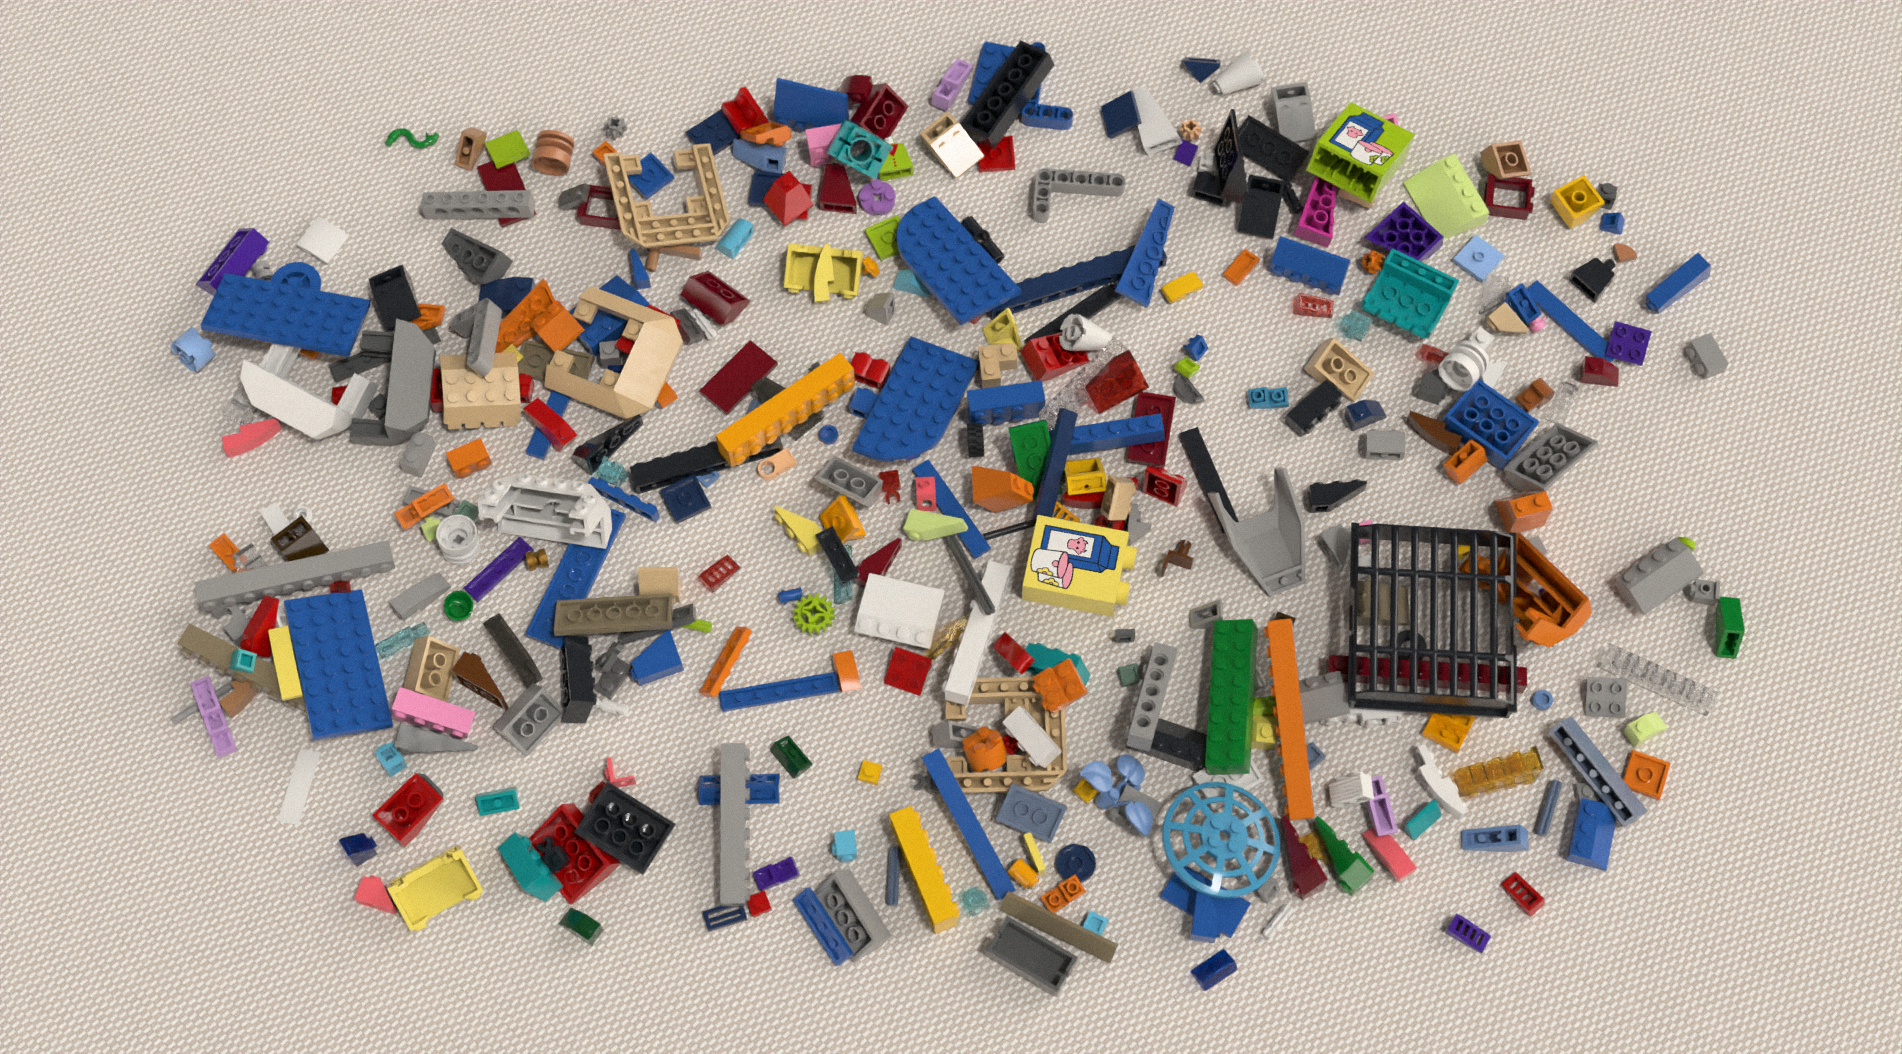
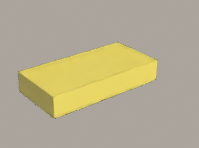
M1031 833L1024 834L1023 841L1034 868L1039 876L1044 875L1046 867Z

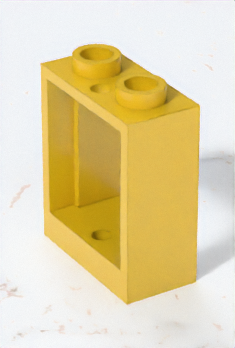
M1100 457L1066 461L1063 479L1068 495L1107 491L1106 475Z

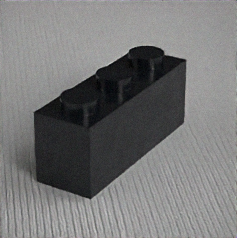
M1325 380L1286 415L1285 423L1300 437L1305 433H1311L1316 423L1323 422L1331 410L1335 411L1341 405L1342 393Z

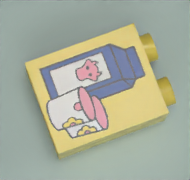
M1038 515L1023 582L1022 600L1113 617L1116 604L1126 606L1130 583L1121 581L1123 569L1133 570L1136 559L1137 547L1127 546L1129 532Z

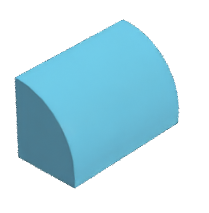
M737 219L715 246V249L734 259L754 234L753 224L745 219Z

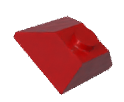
M790 171L773 183L763 199V202L785 227L814 206L801 183Z

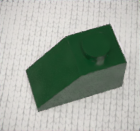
M571 907L559 923L560 926L590 946H593L604 930L599 922Z

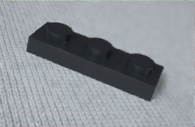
M833 526L815 535L842 585L860 576Z

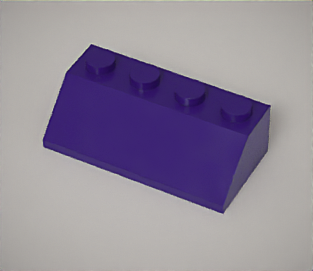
M239 228L195 285L214 296L225 273L246 277L245 273L251 269L256 259L266 252V246L269 244V241L254 228Z

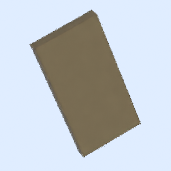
M524 340L520 349L523 358L517 363L518 374L526 373L533 377V380L545 382L546 365H550L555 352L549 345ZM563 349L562 352L575 357L569 373L588 380L595 356Z

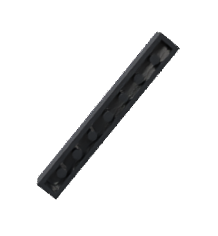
M780 436L772 444L763 446L757 454L747 457L741 465L771 457L782 451L783 445ZM713 441L705 446L692 447L684 452H674L670 456L663 458L656 457L649 462H638L631 466L630 470L637 494L672 485L693 474L704 476L714 471L718 472L733 467L728 464L719 452L717 442Z

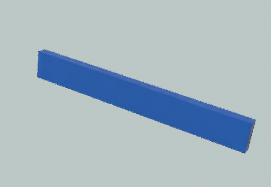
M938 748L923 756V762L997 899L1005 897L1008 891L1011 893L1016 891L941 750Z

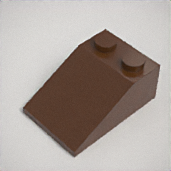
M464 651L451 670L458 684L507 711L509 707L485 665L482 663V658L473 652L469 654Z

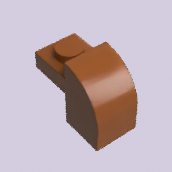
M1539 378L1519 394L1515 401L1525 412L1529 413L1534 408L1540 409L1553 398L1555 391L1542 378Z

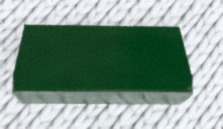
M789 735L774 742L770 749L774 757L793 779L800 776L813 765Z

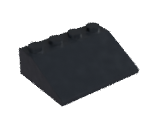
M1231 109L1215 143L1213 153L1220 198L1241 202L1244 195L1248 193L1249 185L1246 181L1247 173L1244 168L1245 162L1242 155L1235 109Z
M607 781L574 833L641 875H644L676 824Z

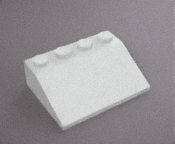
M869 573L854 631L931 649L935 639L945 590Z

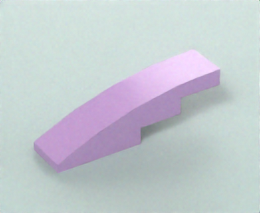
M210 676L191 682L190 684L218 758L238 751L221 704L218 702L219 699Z

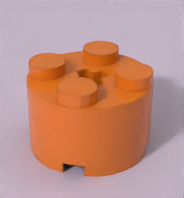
M983 726L977 732L962 740L970 768L975 772H983L982 769L995 770L1001 767L1007 760V751L1002 736L997 730Z

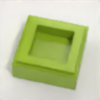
M1185 356L1176 363L1174 368L1189 379L1199 371L1200 366Z

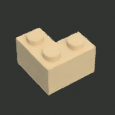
M1015 343L978 346L982 389L1001 386L1000 371L1017 369Z

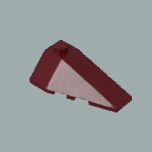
M1284 815L1281 818L1280 825L1293 884L1292 889L1297 897L1300 896L1303 901L1324 890L1328 878L1316 858H1310L1307 845L1298 841V832L1287 816Z

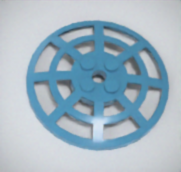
M1206 782L1195 785L1185 790L1170 805L1163 821L1162 843L1169 864L1182 881L1202 894L1223 899L1248 895L1260 888L1269 879L1278 863L1280 838L1276 823L1265 805L1252 793L1241 787L1223 782ZM1207 787L1225 788V797H1210L1201 800L1195 791ZM1233 790L1248 797L1260 810L1253 813L1246 805L1234 800ZM1188 797L1195 805L1186 815L1184 823L1172 822V816L1177 806L1184 798ZM1223 802L1224 812L1214 814L1207 806L1211 803ZM1234 805L1242 809L1248 816L1240 820L1232 815V806ZM1200 809L1207 819L1202 826L1190 824L1194 814ZM1264 816L1267 817L1272 827L1275 847L1265 843L1264 832L1259 821ZM1252 823L1255 824L1259 840L1248 837L1247 826ZM1170 830L1182 831L1183 843L1188 855L1179 861L1171 846ZM1189 832L1199 834L1201 846L1195 850L1192 848ZM1219 833H1226L1228 841L1221 840ZM1246 846L1257 848L1256 855L1250 863L1247 862L1242 854ZM1263 851L1274 855L1269 869L1257 880L1252 869L1259 862ZM1207 853L1217 860L1216 867L1209 866L1199 857ZM1236 859L1241 866L1237 870H1224L1225 861ZM1193 861L1202 870L1214 875L1212 886L1204 885L1194 879L1185 871L1184 867ZM1245 874L1251 884L1236 890L1220 889L1222 877L1230 878Z

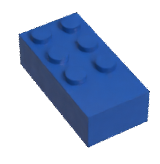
M1042 380L967 391V410L970 423L982 422L984 427L988 424L1001 425L1004 422H1021L1024 419L1045 417L1046 401Z

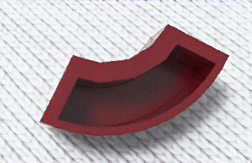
M852 75L842 81L838 92L847 94L848 109L852 110L854 104H867L873 88L872 76Z

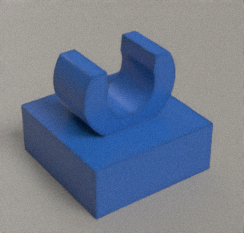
M1197 334L1194 338L1189 339L1190 343L1183 347L1189 353L1191 359L1198 362L1209 348L1203 336Z

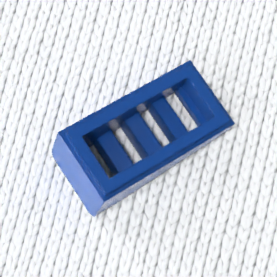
M635 248L631 249L636 289L651 288L649 276Z

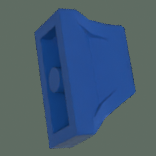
M1523 283L1518 284L1506 293L1503 303L1506 302L1525 325L1542 315Z

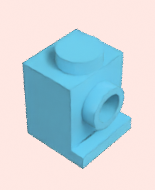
M393 742L383 744L375 751L376 758L389 777L407 767L404 758L397 751Z

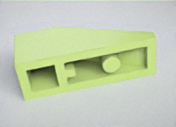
M911 509L903 529L911 540L918 541L920 539L927 541L965 532L968 530V526L961 518Z

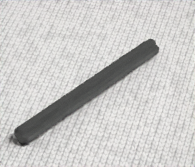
M956 535L945 536L944 538L984 612L987 615L994 614L996 611L995 606Z

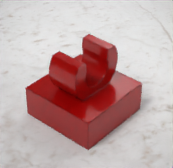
M1006 733L1002 739L1007 755H1015L1020 750L1017 745L1019 741Z

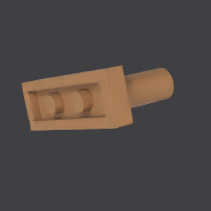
M682 244L647 248L649 254L645 270L656 272L660 253L701 261L702 251L699 247Z

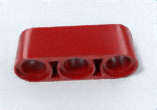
M1006 632L992 645L1022 675L1035 661Z

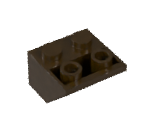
M302 515L271 538L275 547L288 562L326 554L329 551Z

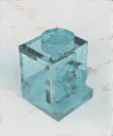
M604 456L597 470L598 478L605 480L607 483L620 487L622 482L626 481L628 471H625L623 465L619 462H609L608 457Z
M976 886L962 894V901L972 917L990 907L983 890H978Z

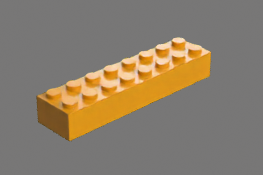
M841 352L718 433L716 440L719 452L731 467L741 465L747 457L757 454L763 446L772 444L778 436L790 432L793 426L805 422L808 416L818 413L823 409V406L829 402L833 403L844 392L851 391L855 385L854 368Z

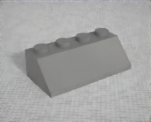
M1675 537L1616 578L1617 594L1645 615L1704 574L1689 547Z
M850 869L834 873L814 892L854 954L850 957L853 963L881 947L891 937L890 932Z

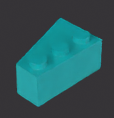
M1029 642L1026 647V651L1035 659L1026 672L1036 676L1047 668H1053L1069 658L1072 660L1086 686L1091 675L1079 655L1075 653L1067 654L1058 648L1050 649L1041 643L1033 644Z
M515 832L498 849L523 890L546 902L563 885L531 845L532 841L526 835L522 836Z

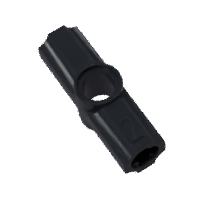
M972 216L964 218L961 225L997 264L1001 263L1005 255L992 241L989 232L982 229Z

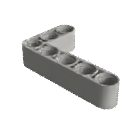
M1042 168L1036 174L1033 219L1037 223L1048 221L1051 192L1119 197L1125 190V178L1117 173Z
M485 298L456 314L450 321V327L462 337L466 338L472 335L467 365L480 376L487 375L492 369L502 310L489 298Z

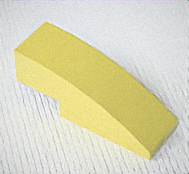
M825 244L816 268L814 282L815 303L830 301L827 283L834 282V273L829 244Z

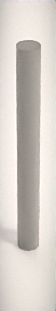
M235 679L215 690L218 698L234 689L231 683ZM197 702L170 718L173 724L179 723L198 711Z

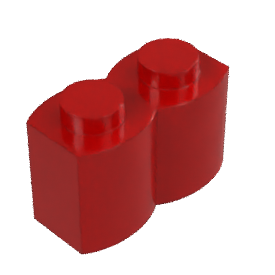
M855 352L850 363L854 368L855 381L865 383L876 389H882L890 372V365L884 359H873L865 352Z

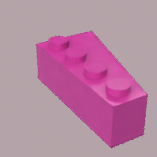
M1316 175L1314 176L1293 235L1328 248L1333 239L1336 185Z

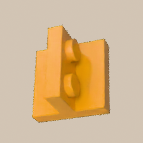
M840 495L819 516L825 529L833 526L842 544L847 540L862 539L866 535L852 503L848 502L845 495Z

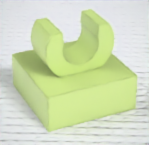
M433 516L426 517V523L421 524V527L429 542L437 539L436 530L441 521L439 518L433 519Z

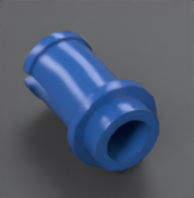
M801 587L786 591L782 589L781 592H778L780 604L784 603L786 605L787 602L801 599L803 597Z

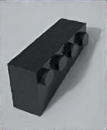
M565 635L562 642L561 670H565L562 675V688H565L562 707H566V711L562 716V723L586 724L592 707L597 702V695L593 691L595 687V677H592L594 663L590 660L592 645L589 644L587 636Z

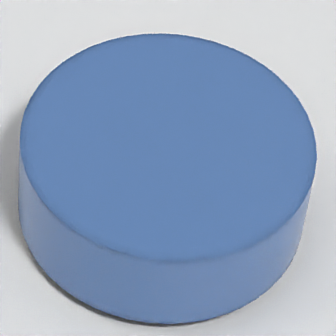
M1546 690L1537 691L1532 698L1533 706L1541 711L1549 709L1553 703L1551 693Z

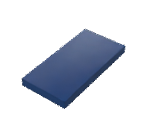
M1187 866L1184 867L1185 871L1197 881L1199 876H1203ZM1174 872L1160 898L1193 917L1196 890L1188 886ZM1203 876L1204 879H1205L1206 885L1211 887V886H1212V880H1210V879H1208L1207 877ZM1220 885V889L1228 890ZM1211 897L1219 918L1218 925L1221 926V933L1232 938L1251 902L1242 897L1227 899Z

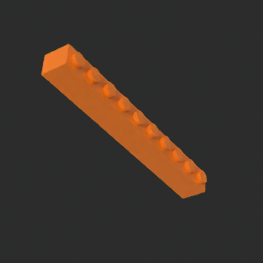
M1292 619L1267 621V626H1264L1265 638H1269L1270 646H1266L1267 657L1272 660V665L1269 666L1270 678H1274V685H1271L1272 697H1276L1277 704L1273 705L1274 717H1278L1279 725H1275L1276 736L1281 739V745H1278L1279 757H1283V765H1280L1281 777H1285L1286 782L1285 785H1282L1283 796L1288 799V805H1285V814L1287 817H1290L1291 821L1315 818Z

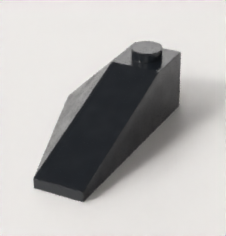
M638 414L593 437L582 446L579 445L572 454L575 463L592 476L643 425L642 416Z

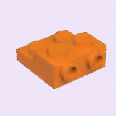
M768 122L740 131L742 139L756 142L757 144L766 143L780 146L785 144L784 141L790 140L791 137L788 125L776 122Z
M1069 658L1033 677L1035 681L1033 687L1038 694L1041 693L1043 707L1053 713L1061 711L1088 694L1079 673Z

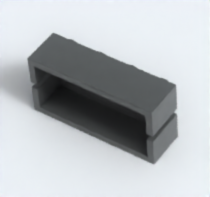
M1009 916L1006 917L999 928L998 936L995 935L986 950L987 957L1055 997L1059 995L1066 983V978H1069L1078 962L1076 955Z

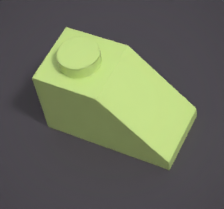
M1657 712L1643 715L1628 724L1623 733L1635 748L1665 731L1667 726Z

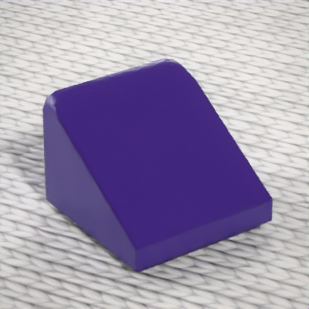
M1182 140V144L1179 145L1175 154L1174 161L1190 167L1198 152V146Z

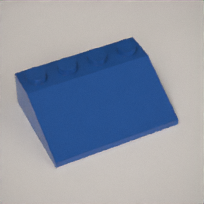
M777 78L774 122L788 125L789 128L799 132H806L807 129L842 124L844 119L849 120L847 94Z
M618 275L599 288L644 307L650 305L635 288ZM577 305L569 311L572 316ZM598 309L591 324L576 319L585 329L576 338L590 354L596 357L600 354L599 342L617 341L621 338L628 320Z
M1480 379L1463 394L1443 419V422L1446 423L1444 428L1446 431L1462 436L1460 441L1464 444L1470 439L1484 448L1488 461L1501 470L1513 459L1539 424L1537 419Z

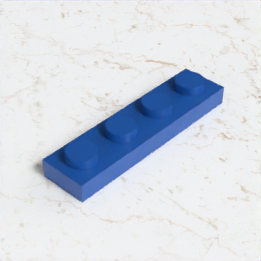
M590 478L588 484H591L601 496L655 523L659 519L658 509L652 503L648 502L646 504L639 497L633 494L628 495L617 486L612 487L601 478Z
M811 887L805 888L793 901L834 964L840 966L854 953Z

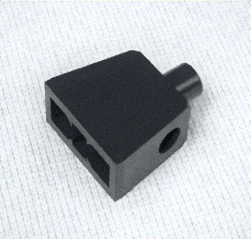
M1594 258L1575 269L1569 281L1596 303L1611 284L1615 276L1612 269L1616 265L1611 259H1607L1603 263L1598 258Z

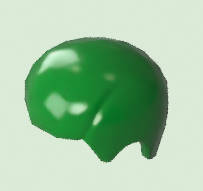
M462 590L453 591L445 598L444 613L449 620L455 622L465 621L473 612V599L467 592Z

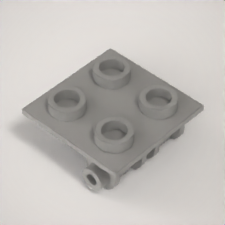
M1587 677V682L1585 681L1584 688L1587 689L1585 716L1625 718L1627 678Z
M1126 785L1118 801L1131 800L1133 803L1137 801L1143 802L1151 810L1153 821L1162 805L1161 802L1129 785ZM1126 805L1115 807L1110 814L1109 820L1144 839L1145 836L1127 818L1124 809Z

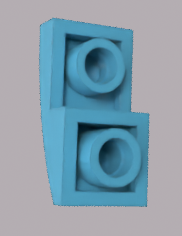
M1267 387L1248 389L1250 408L1274 409L1289 407L1287 387L1269 390Z

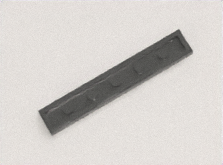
M435 327L422 331L432 344L441 342ZM363 352L332 363L329 367L335 382L338 383L353 377L354 373L360 374L388 363L392 358L363 356Z

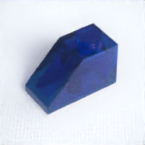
M365 833L339 839L345 852L356 867L378 854L375 850L377 847L376 842L372 836L368 838Z

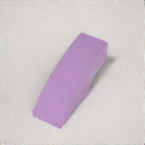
M957 58L942 77L941 84L933 93L931 104L948 111L968 79L973 65Z
M1382 775L1371 777L1374 800L1365 803L1376 834L1379 837L1397 833L1389 795L1386 793Z

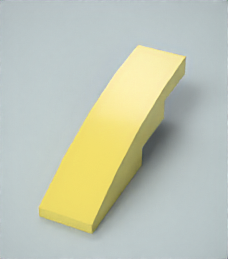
M288 625L270 629L268 632L282 700L302 697L303 694Z

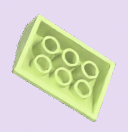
M1456 154L1438 160L1403 183L1423 219L1444 236L1443 240L1482 225L1487 221L1489 210Z

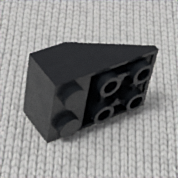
M1249 174L1247 182L1249 189L1248 193L1244 196L1237 232L1273 239L1285 181Z
M403 264L368 278L387 331L395 328L396 319L410 322L422 317L412 278Z

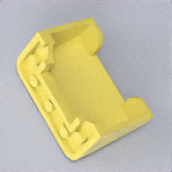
M788 243L784 287L788 288V292L799 293L800 289L814 291L816 268L824 247ZM830 248L834 282L827 283L829 293L843 294V298L854 299V295L858 296L865 252Z
M460 845L446 850L387 884V889L410 931L414 929L419 931L425 928L429 918L464 899L474 901L482 896L481 892L484 891Z

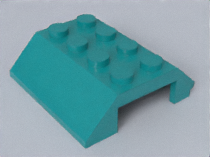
M1392 248L1384 262L1381 273L1371 291L1367 292L1361 307L1373 315L1377 314L1379 318L1385 321L1394 322L1396 326L1406 331L1411 330L1413 334L1423 339H1429L1445 312L1460 280Z

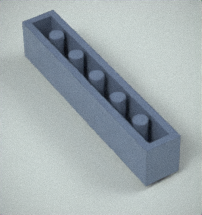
M1573 717L1560 721L1548 732L1624 827L1633 824L1648 812Z

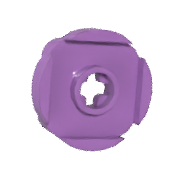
M874 179L860 191L859 200L861 208L869 215H886L895 206L896 194L894 189L886 182ZM874 196H881V201H874Z

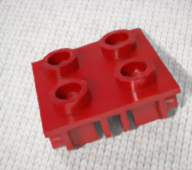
M895 646L884 684L921 696L928 671L932 667V659Z

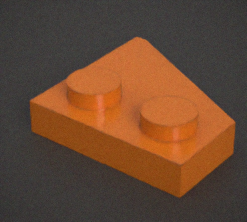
M419 304L422 317L410 321L417 324L422 331L442 325L446 308L444 305Z

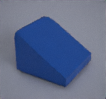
M1603 213L1600 230L1622 235L1625 222L1621 213Z

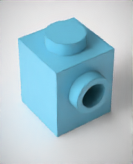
M855 830L834 832L835 843H832L833 855H837L838 861L842 860V862L848 863L857 859Z

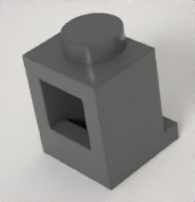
M1599 183L1596 191L1602 199L1609 200L1601 208L1611 210L1616 200L1617 186H1613L1611 183Z

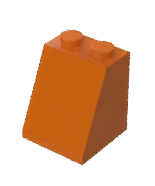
M972 466L974 503L994 513H998L1033 502L1034 488L1032 483L1011 472Z
M1546 491L1524 492L1495 500L1507 534L1508 532L1518 533L1544 526L1553 509Z

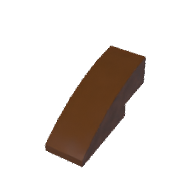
M1413 411L1409 412L1406 422L1422 439L1451 456L1456 453L1462 436L1444 430L1446 425L1444 422Z

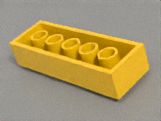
M911 805L889 814L890 826L934 933L937 934L957 926V919L960 918L959 908L955 901H951V889L948 883L944 884V873L941 865H936L937 856L934 848L928 846L929 837L926 829H921V817L918 810L914 811Z

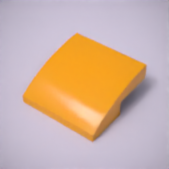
M1432 714L1422 735L1458 753L1476 717Z

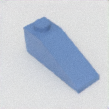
M1521 824L1462 830V849L1492 852L1528 851V830Z

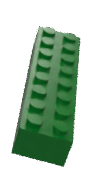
M1253 619L1214 621L1205 766L1211 775L1250 774L1258 628Z

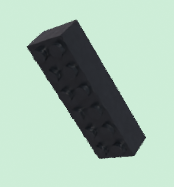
M1020 40L960 125L970 138L992 149L996 148L1053 68L1054 62L1050 54Z

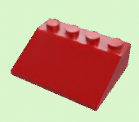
M574 803L561 804L529 838L532 841L531 845L540 854L542 859L546 853L540 851L537 844L544 843L547 846V842L544 839L545 836H551L554 840V846L560 845L571 861L561 871L554 874L563 885L559 890L570 905L574 904L605 880L621 864L616 858L574 833L584 818V815Z

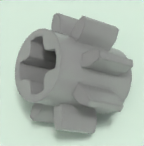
M617 115L608 118V124H604L607 136L611 135L614 139L624 137L623 131H627L624 118L620 120Z

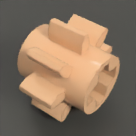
M1191 119L1186 122L1182 121V128L1179 129V134H1183L1182 140L1192 142L1195 138L1199 139L1202 127H1198V121Z

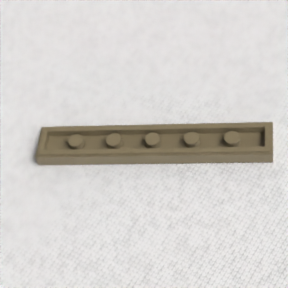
M1008 891L1005 896L1001 911L1111 963L1118 947L1117 943Z

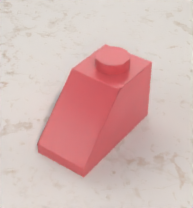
M370 875V878L363 876L354 898L357 903L396 915L397 909L386 886L381 881L382 879Z

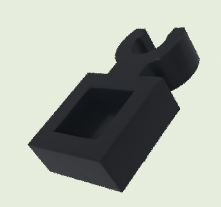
M545 836L544 839L547 842V846L544 843H538L537 847L540 851L546 853L543 860L552 873L556 874L571 860L560 845L554 846V840L551 836Z

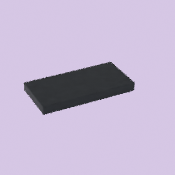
M1248 115L1238 130L1242 154L1286 181L1289 180L1291 182L1310 154V151Z

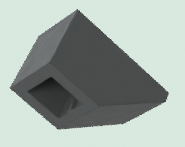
M1438 369L1424 374L1417 399L1436 405L1439 404L1440 399H1445L1448 389L1444 388L1446 383L1440 377Z

